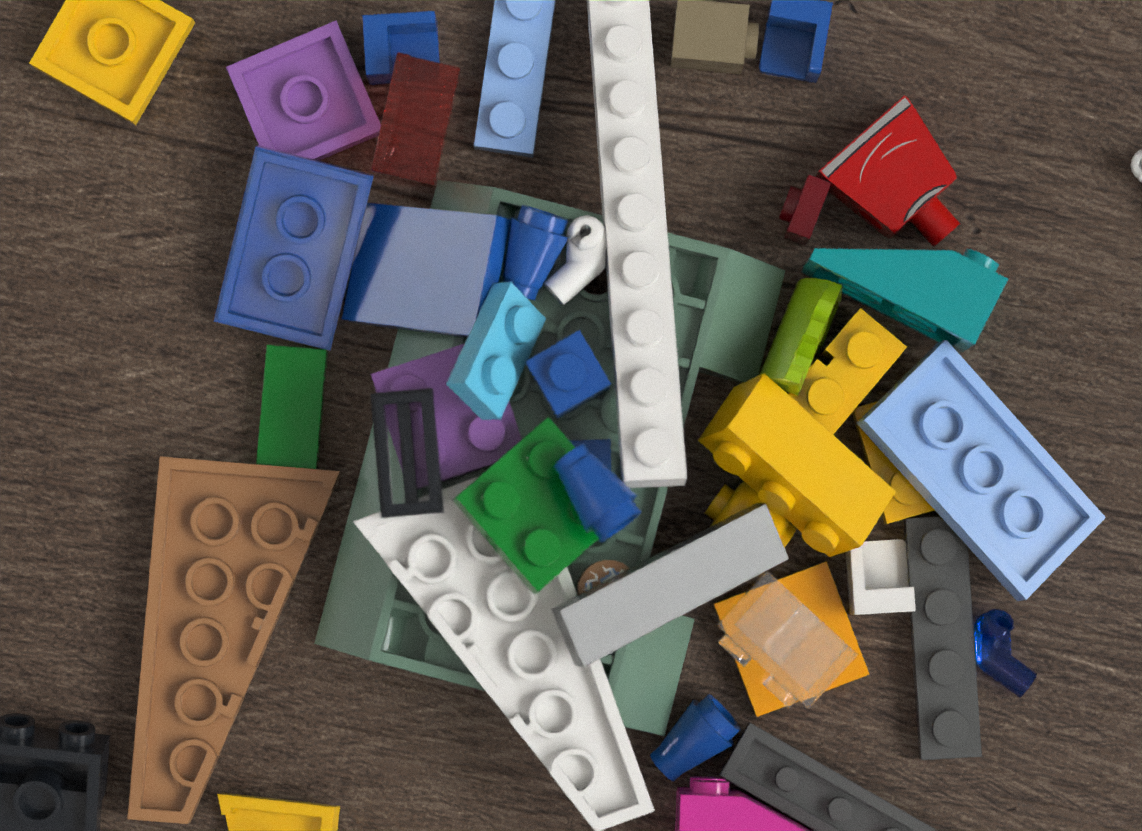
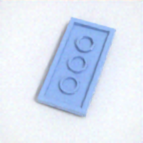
M947 340L938 342L857 422V425L1016 601L1027 600L1106 518Z

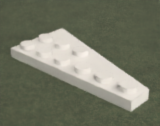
M478 477L442 489L445 513L381 518V512L353 521L480 685L505 714L519 735L544 764L594 831H601L654 811L601 660L598 659L585 667L575 666L551 610L577 596L568 568L566 567L538 593L533 594L452 501ZM429 494L418 498L419 502L430 501Z

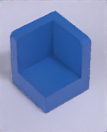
M771 0L759 71L762 74L816 83L822 69L833 2L821 0Z
M434 11L362 15L365 70L370 85L436 81L440 78L438 25Z

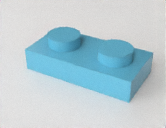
M512 282L493 283L446 383L482 420L501 419L525 367V361L528 360L546 320Z

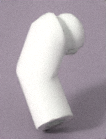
M580 216L574 219L568 227L567 236L569 239L566 242V264L544 282L548 291L563 306L596 278L606 265V230L603 224L592 216Z

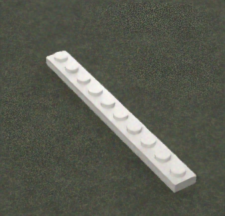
M587 0L603 226L606 230V272L621 479L629 488L684 486L687 480L649 0Z

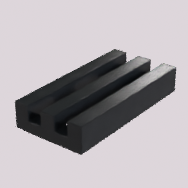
M425 388L371 393L381 518L445 513L434 389ZM421 402L430 501L422 502L418 500L410 403ZM397 404L405 503L394 504L385 409V405Z

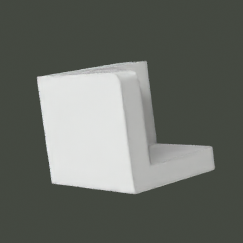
M904 540L865 541L861 547L845 552L850 615L916 611L914 587H909L907 551Z

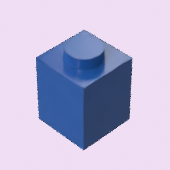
M580 330L525 361L530 374L557 420L611 388L610 381Z

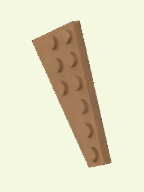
M160 456L127 819L178 824L191 823L342 473L341 471Z

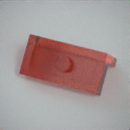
M397 53L371 171L436 185L461 68L415 58L404 53Z

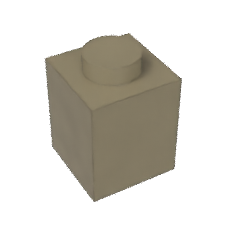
M677 0L670 67L741 74L744 59H756L759 23L748 22L750 5L706 0Z

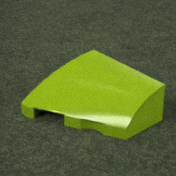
M803 278L797 282L759 375L765 373L784 391L799 396L815 353L820 354L841 302V284L818 278Z

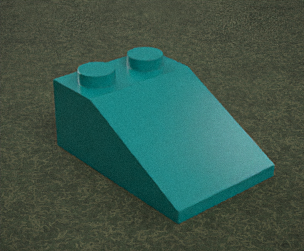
M815 248L801 273L811 278L825 279L841 284L842 294L937 343L947 340L959 354L975 345L1008 281V278L996 273L999 266L996 261L969 248H966L963 255L954 250Z

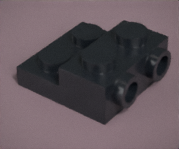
M11 713L1 716L0 831H100L102 799L107 790L110 735L95 733L96 728L93 724L81 720L66 721L59 725V729L35 726V719L26 714Z

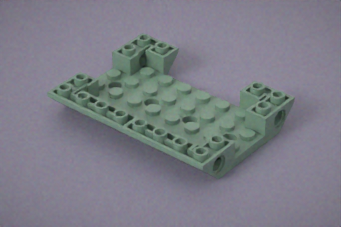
M438 180L430 208L498 215L511 220V217L518 218L522 205H527L569 220L565 235H567L568 227L574 219L580 216H592L603 224L602 215L496 187ZM668 233L682 422L684 428L698 372L738 383L746 382L758 376L785 270L730 248ZM507 237V242H506V247H505V252H504V257H503V262H502V267H501V272H500V277H499V282H498V283H502V282H503V279H504V277H503V272H504V265H505V258H506L508 237ZM566 244L546 280L566 264ZM543 284L538 291L536 300L528 299L546 318L528 360L580 330L610 381L611 388L557 420L525 364L509 400L521 438H524L538 424L549 417L568 440L610 439L611 469L622 481L608 291L604 294L593 295L582 289L563 306ZM398 329L388 368L464 344L467 338ZM372 425L314 644L369 661L485 691L412 595L353 522L381 512ZM387 426L394 504L405 503L403 472ZM490 466L443 481L442 489L479 477ZM428 486L418 489V498L429 494ZM668 486L630 488L637 495L634 502L641 511L640 515L612 537L602 542L599 539L567 566L575 590L582 572L595 562L614 560L632 568L650 558ZM680 616L600 658L624 727L665 736L695 619Z

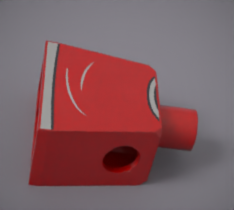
M905 95L821 168L816 175L817 178L831 183L828 190L829 193L888 239L894 236L908 222H911L934 248L961 224L937 198L957 179L955 171L913 104Z

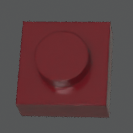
M808 175L802 189L790 186L778 218L789 223L783 238L804 246L807 245L830 188V182Z

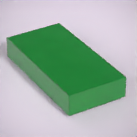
M275 345L266 346L256 464L318 469L328 358L327 350Z

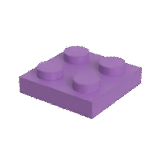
M333 21L226 67L259 146L320 161L384 134L337 21Z
M464 344L371 374L377 393L425 388L434 389L442 482L492 466L522 439L510 401L501 419L482 420L446 385ZM421 402L410 403L417 489L428 486ZM397 404L385 405L387 426L402 469Z

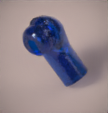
M992 609L981 614L976 619L973 627L976 665L1020 698L1032 685L1037 673L1012 656L1010 631L1015 628L1012 616L1002 609Z

